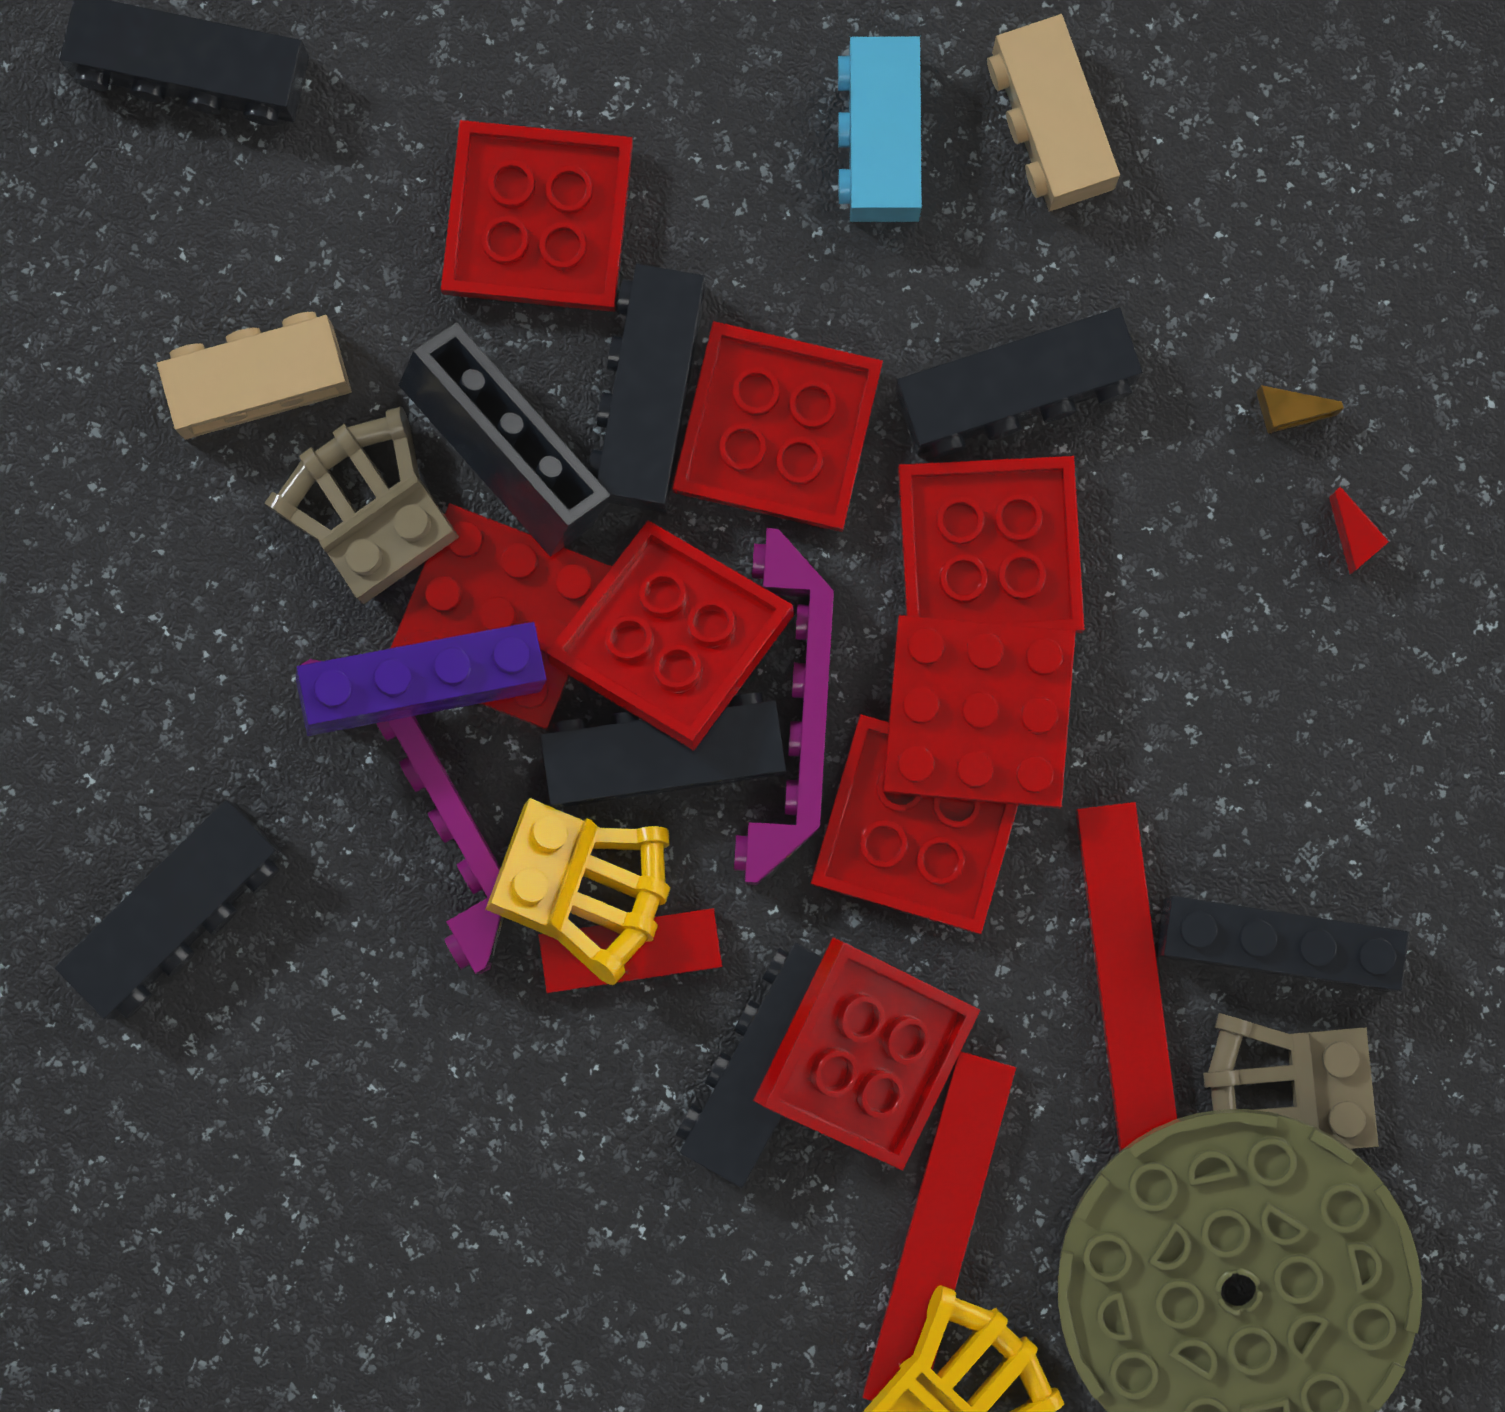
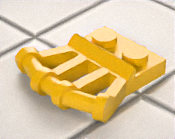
M529 798L523 806L485 910L557 939L599 979L607 984L615 985L625 974L624 965L645 942L653 941L658 926L654 921L658 905L666 903L670 887L665 881L664 848L669 846V830L659 826L642 827L639 829L600 828L591 819L586 818L583 821ZM592 849L640 850L642 876L592 856ZM584 876L636 898L632 912L627 913L577 892L582 877ZM572 913L615 931L620 935L606 950L600 949L568 919L569 914Z
M939 1285L930 1299L927 1319L914 1354L899 1366L901 1369L863 1412H987L1018 1376H1020L1030 1399L1010 1412H1055L1064 1405V1401L1058 1388L1050 1387L1036 1356L1037 1346L1026 1336L1019 1338L1006 1326L1008 1319L997 1308L987 1310L956 1298L955 1290ZM948 1321L972 1329L971 1336L936 1374L931 1369ZM992 1345L1003 1355L1002 1362L966 1402L953 1388Z

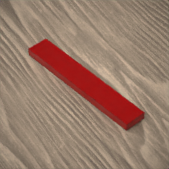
M1136 802L1075 810L1119 1152L1152 1129L1177 1119Z
M960 1052L954 1064L862 1393V1398L873 1401L901 1369L899 1366L914 1354L927 1319L928 1305L935 1289L942 1285L955 1290L1017 1067L965 1052ZM935 1356L934 1361H933V1364H932V1366H931V1369H932V1370H933V1367H934V1363H935L936 1356Z

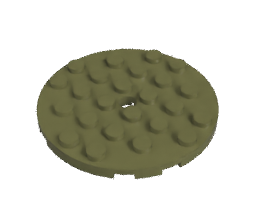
M1224 1109L1196 1113L1154 1128L1131 1142L1099 1171L1076 1206L1065 1233L1058 1269V1307L1062 1331L1076 1370L1095 1400L1099 1401L1107 1412H1374L1381 1409L1395 1390L1406 1370L1404 1366L1411 1351L1415 1333L1418 1334L1420 1325L1422 1279L1416 1247L1401 1209L1377 1174L1354 1151L1335 1137L1315 1126L1291 1117L1257 1110ZM1234 1273L1245 1275L1255 1283L1253 1298L1241 1306L1227 1303L1221 1295L1223 1283Z

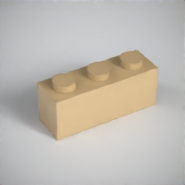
M1059 14L997 35L992 51L993 56L987 58V65L995 89L997 91L1005 89L1012 110L1006 111L1008 126L1016 144L1025 143L1031 160L1030 164L1025 165V170L1035 198L1044 196L1050 212L1114 190L1120 173L1063 15Z
M303 312L285 318L282 321L283 327L263 333L260 332L259 328H246L227 335V343L205 349L203 344H190L172 350L170 352L171 359L157 362L175 430L186 440L352 393L336 333L327 315L317 317L315 312Z

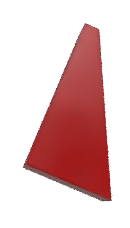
M1339 487L1329 499L1349 574H1352L1389 541L1348 494Z

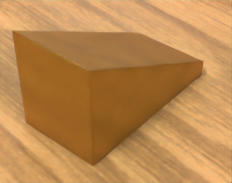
M1262 385L1256 392L1268 433L1333 417L1344 409L1342 401Z

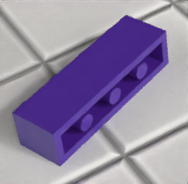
M534 622L296 667V683L307 736L541 692L546 682Z

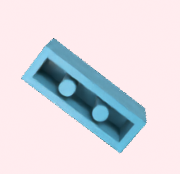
M920 36L850 37L849 56H838V91H849V112H838V147H849V169H839V204H850V222H919L922 208Z

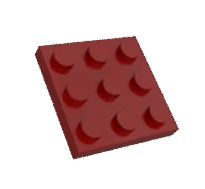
M460 120L441 282L442 294L615 312L633 138Z
M713 321L672 488L673 493L843 533L883 360Z
M1074 456L899 464L898 477L906 616L1076 630V633H1082L1085 630Z
M449 503L445 516L459 538L426 560L391 648L534 622L546 675V682L541 692L480 704L548 731L570 675L548 663L546 652L612 566L566 548H562L550 557L532 535Z
M648 520L546 654L548 663L690 749L695 750L793 618L794 609L791 603Z
M899 615L883 793L1060 809L1063 797L1076 630Z
M860 714L810 885L980 935L1018 805L883 793L889 722Z
M833 937L753 1101L903 1171L979 1015L980 1009Z

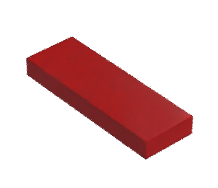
M714 908L654 917V921L658 926L653 941L645 942L624 965L625 974L617 983L722 967ZM600 925L579 928L600 949L604 950L620 935ZM538 934L547 993L607 984L591 972L557 939L545 934Z

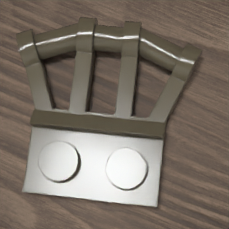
M402 407L387 410L386 417L350 427L345 423L332 432L335 437L316 451L310 447L299 455L300 463L279 493L271 492L264 502L272 511L320 542L323 550L329 555L355 597L363 604L459 538L420 479L411 429L407 415ZM392 439L401 481L389 488L363 447ZM348 456L376 496V499L359 511L355 510L329 471ZM315 481H317L343 521L332 530L297 508Z
M1218 1014L1215 1028L1220 1029L1209 1071L1203 1073L1205 1088L1211 1087L1213 1111L1237 1109L1234 1085L1291 1080L1293 1106L1255 1110L1291 1117L1315 1126L1335 1137L1350 1149L1379 1147L1367 1027L1288 1034L1236 1017ZM1243 1037L1288 1050L1289 1065L1234 1070Z

